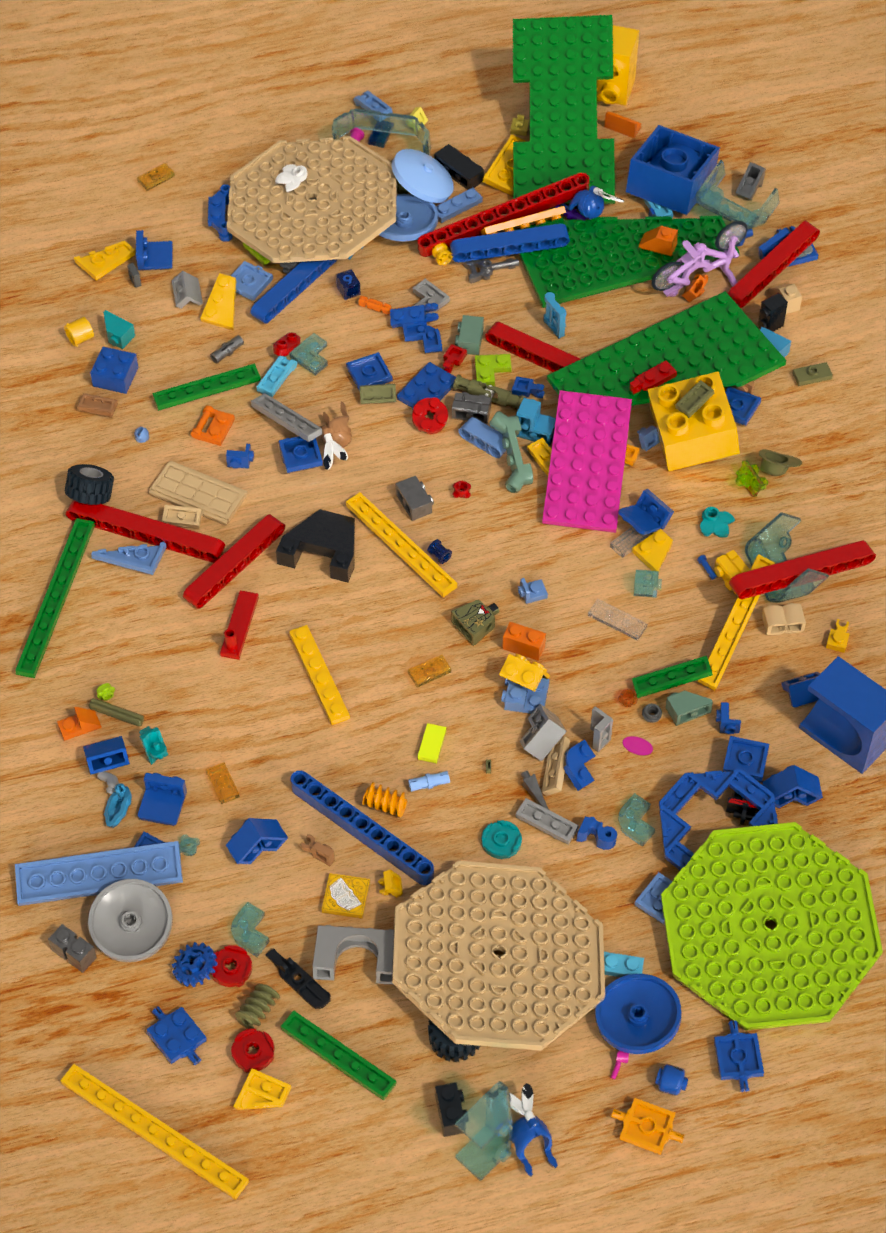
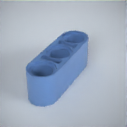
M474 417L469 418L459 429V434L464 440L495 458H500L506 452L502 445V433Z

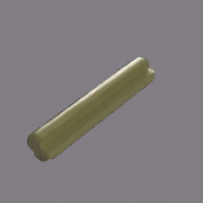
M92 698L89 703L91 710L136 726H142L144 722L143 715Z

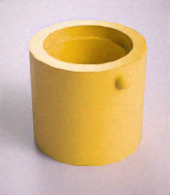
M81 317L64 326L67 338L73 346H78L94 337L93 329L85 317Z

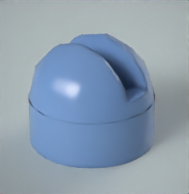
M138 427L134 433L135 440L139 443L148 441V430L144 427Z

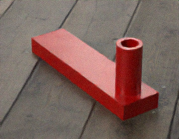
M240 590L228 629L224 632L225 638L220 651L221 657L240 659L259 599L258 593Z

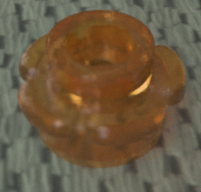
M624 689L618 697L619 702L624 707H631V705H635L638 701L636 692L632 689Z

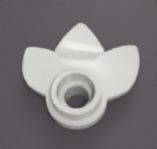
M294 164L286 165L282 169L283 172L276 177L275 182L286 184V191L290 192L307 178V169L304 166H296Z

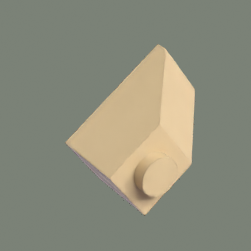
M782 284L769 288L772 296L780 293L788 301L786 314L800 310L802 295L795 284Z

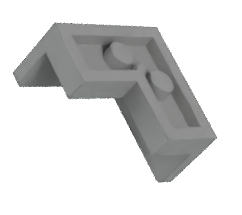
M539 704L527 718L532 727L522 737L520 743L524 750L542 761L567 731L557 715Z

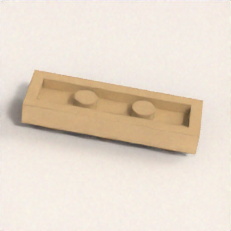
M562 737L548 753L542 793L546 796L562 791L564 767L566 766L565 752L569 750L570 740L566 737Z

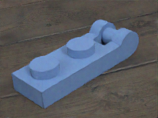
M366 91L363 95L353 98L357 106H361L378 120L393 114L392 108L370 91Z

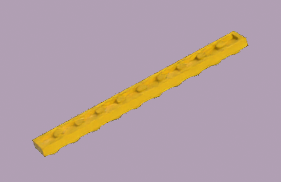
M73 1064L60 1080L62 1085L235 1200L249 1183L247 1177L77 1065Z

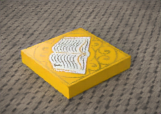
M329 873L322 913L363 919L370 879Z

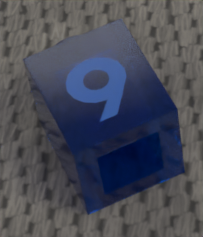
M352 269L336 274V286L344 300L361 295L360 282Z

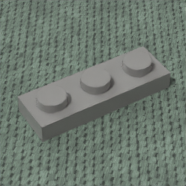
M525 798L516 812V818L568 845L579 829V825Z

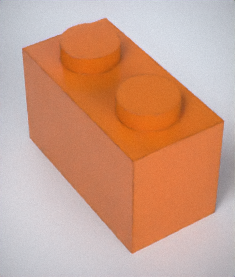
M509 622L503 635V649L539 661L545 648L546 633Z

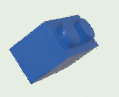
M122 736L83 746L91 775L130 764Z

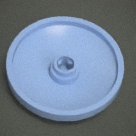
M403 149L393 158L391 166L394 176L414 196L427 202L441 203L446 201L452 194L454 184L450 174L442 164L430 155L414 149Z

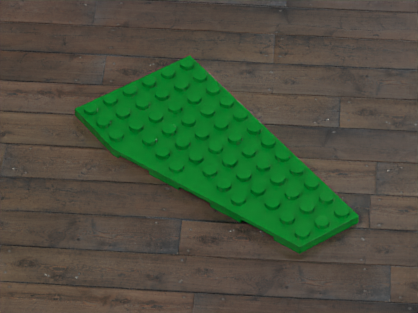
M672 216L645 217V219L597 217L585 221L564 220V217L555 221H552V219L547 220L546 223L536 225L535 223L530 225L529 228L565 224L570 239L568 245L519 253V256L542 308H545V294L548 292L554 293L555 300L558 304L652 280L659 268L667 263L677 261L687 253L682 245L685 240L689 241L693 247L699 242L700 244L704 243L707 248L724 252L717 249L715 240L726 224L722 216H699V218L672 219ZM659 226L678 230L677 245L672 256L639 248L644 233ZM725 232L721 235L719 239V245L721 247H724V241L726 236ZM705 255L704 260H709L712 263L720 258ZM678 266V267H677L676 269H674L672 272H675V271L678 270L680 267ZM660 273V274L657 276V278L664 277V276Z

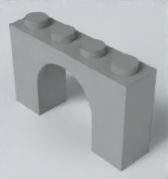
M318 925L313 960V979L334 980L338 957L350 948L360 947L370 950L377 957L376 983L393 984L394 930Z

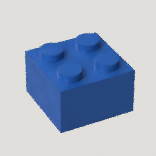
M102 347L90 372L93 387L127 394L139 368L137 355L131 352Z

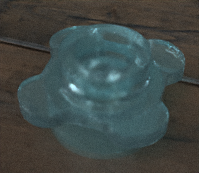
M188 835L181 836L180 853L186 856L195 855L200 840L198 838H191Z

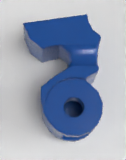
M585 816L578 831L576 841H586L588 835L594 834L598 848L603 850L612 849L616 844L617 831L610 826L603 827V823L597 821L595 817Z

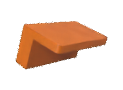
M609 111L605 114V128L635 138L641 129L642 123Z

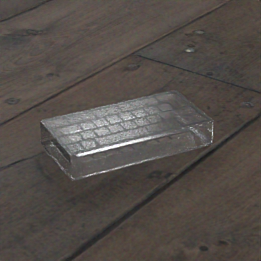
M632 526L610 542V547L623 558L632 551L634 546L649 537L650 533L640 534Z

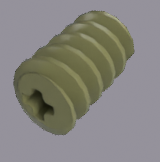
M257 984L255 990L250 993V997L246 998L245 1004H242L240 1010L235 1013L237 1021L247 1029H255L253 1024L260 1026L261 1022L258 1018H266L263 1011L269 1013L271 1010L267 1005L274 1006L275 1001L272 998L279 999L280 995L268 985Z

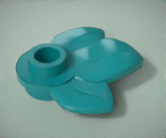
M708 507L702 513L703 521L700 523V529L706 537L712 533L718 537H728V524L733 523L735 518L729 512H719L715 507Z

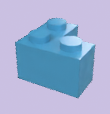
M523 398L516 415L519 418L522 430L516 437L534 442L543 438L550 446L554 437L556 418L540 414L541 402Z

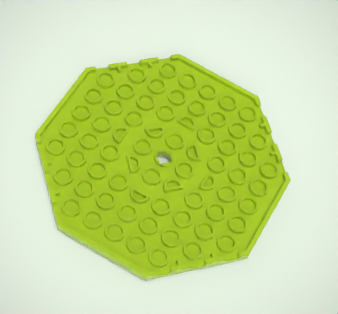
M796 822L713 830L704 844L699 847L686 866L680 870L672 883L661 894L672 976L733 1022L734 1020L737 1021V1024L745 1031L830 1022L883 953L868 873L861 868L859 870L840 853L834 852L816 836L804 831ZM773 920L777 926L771 930L766 927L765 922Z

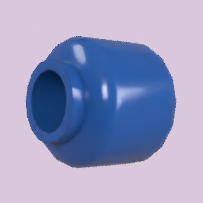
M666 1064L663 1068H659L655 1084L658 1085L659 1091L677 1096L681 1090H686L689 1078L685 1077V1070L683 1068Z

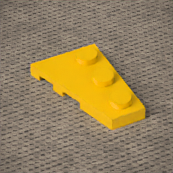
M122 241L105 247V250L99 252L92 251L84 257H74V262L97 281L135 256L136 250L126 241Z
M219 273L200 319L202 322L234 331V305L237 282L235 277Z

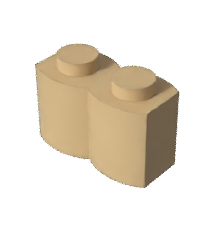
M788 603L784 606L769 605L763 608L762 619L767 635L793 634L804 631L806 621L801 604Z

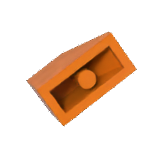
M659 226L644 233L639 248L672 256L677 245L678 230L665 226Z

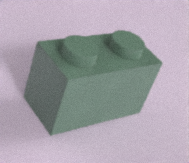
M463 315L462 322L458 323V332L460 334L456 335L455 346L466 349L467 354L479 355L484 330V317Z

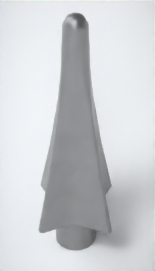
M528 771L522 772L521 776L524 781L522 786L540 806L548 809L535 774L531 776Z

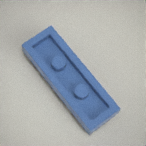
M471 188L437 205L438 221L443 223L482 203L483 197L474 188Z

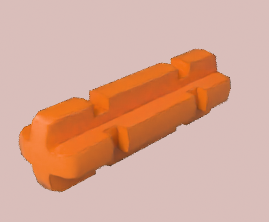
M361 296L358 301L360 306H367L369 309L378 312L382 311V313L387 315L390 314L392 309L390 304H383L381 301L372 298L368 299L366 296Z

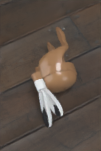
M342 401L340 410L343 416L336 417L330 421V417L326 412H323L326 426L320 427L322 428L321 439L325 444L323 464L327 470L332 466L333 453L341 460L348 459L347 452L343 448L351 442L352 433L351 428L348 427L349 416L346 405Z

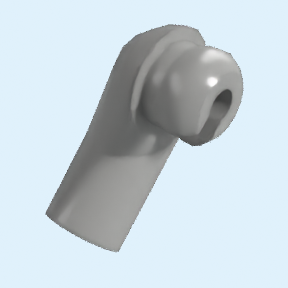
M106 771L99 772L97 778L106 782L108 785L106 788L107 793L113 794L115 786L119 784L118 778Z

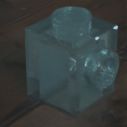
M636 570L634 596L657 598V590H661L662 579H658L659 571Z

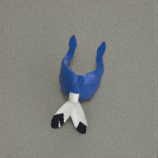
M592 185L589 190L577 192L569 205L564 203L560 205L570 211L576 206L582 216L594 219L603 213L605 206L603 198L617 202H624V200L607 194L602 189Z
M528 1083L524 1084L521 1091V1100L509 1092H501L500 1096L503 1102L524 1115L512 1125L510 1137L512 1143L515 1144L516 1155L524 1164L526 1173L530 1177L533 1175L532 1166L525 1158L524 1150L532 1139L540 1135L544 1140V1151L549 1164L557 1168V1161L551 1153V1133L546 1124L532 1112L533 1089Z

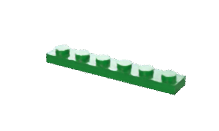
M254 363L152 394L159 411L261 381V378Z
M293 1011L281 1025V1030L382 1100H385L397 1085V1081L296 1011Z

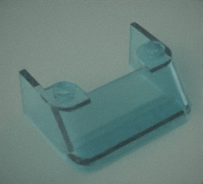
M720 160L696 193L697 204L730 222L743 221L746 223L747 229L765 224L779 204L778 189L775 188L760 209L751 212L724 198L723 190L717 187L725 176L724 162Z
M780 512L753 536L745 546V553L751 566L758 554L775 562V564L788 561L784 553L790 548L792 543L789 532L801 522V519ZM808 568L786 588L764 594L768 601L774 603L803 597L810 594L829 576L826 573Z
M502 1081L496 1083L455 1123V1126L471 1139L455 1158L480 1181L500 1161L505 1162L511 1155L513 1120L509 1089Z

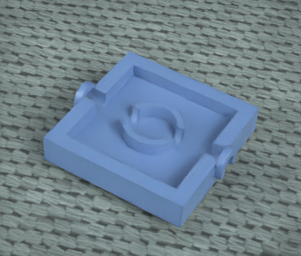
M246 261L231 275L237 281L236 293L252 301L273 280V274L264 271L260 265L254 266Z

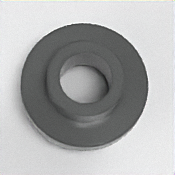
M651 703L643 708L642 716L647 722L654 723L661 719L662 711L658 705Z

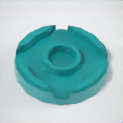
M500 820L493 824L490 823L483 830L481 837L482 847L493 858L507 859L516 855L520 850L522 835L516 825L509 821Z

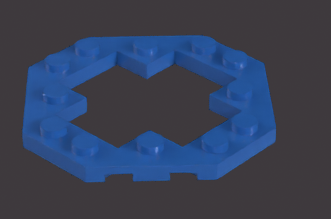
M742 769L730 772L684 773L659 801L665 859L681 870L694 855L692 851L680 843L691 830V826L678 817L677 814L699 789H702L714 800H717L728 787L733 789L760 810L749 822V827L778 824L774 793Z

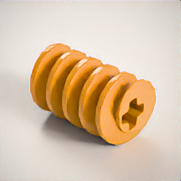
M372 782L364 794L362 805L367 803V806L370 808L375 805L376 810L382 808L384 813L390 810L391 815L397 813V816L401 818L407 806L405 792L397 796L398 790L395 789L390 794V787L382 791L383 785L380 784L375 789V782Z

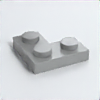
M427 279L413 287V293L422 299L414 306L436 303L439 310L450 302V297ZM438 310L432 311V312H426V314H428V313H435V312H437Z

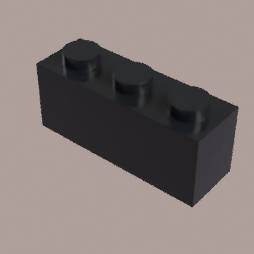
M447 144L434 154V159L442 164L451 178L465 189L475 188L482 183L484 169L450 144Z

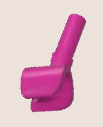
M620 1050L617 1052L611 1079H616L621 1063L628 1064L629 1053Z

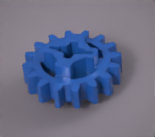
M194 942L193 947L187 944L186 950L180 949L181 955L175 956L174 959L177 962L172 964V967L175 969L172 973L179 983H183L186 987L189 984L195 987L197 982L203 985V980L205 978L210 980L209 974L215 973L216 971L213 967L218 965L215 961L217 956L214 951L203 942L200 946L197 942Z

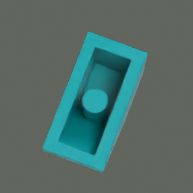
M105 310L103 313L108 342L112 346H117L123 350L135 337L134 325Z

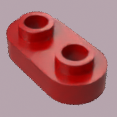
M294 332L287 333L273 344V353L278 356L289 355L300 346V336Z

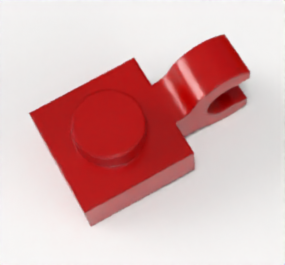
M451 344L443 356L445 361L443 363L444 370L451 374L454 365H461L467 356V350Z

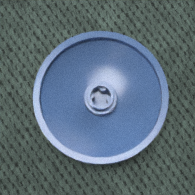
M412 194L397 195L396 222L380 233L379 236L393 241L417 240L420 236L432 232L438 224V210L433 203L424 201Z

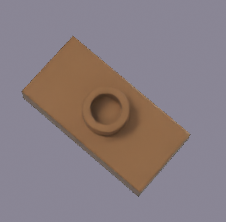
M83 393L77 408L79 411L112 418L118 402L115 399Z

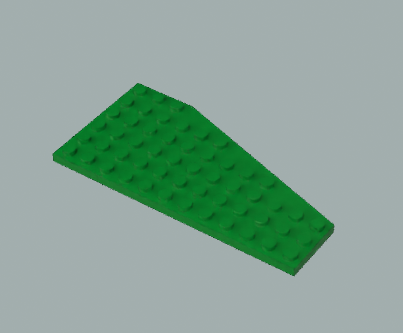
M724 291L547 375V381L558 395L561 390L632 399L631 406L649 403L648 392L643 390L633 395L629 390L630 383L638 375L666 360L677 371V376L660 386L719 371L723 387L734 385L741 387L786 365V359L727 292Z

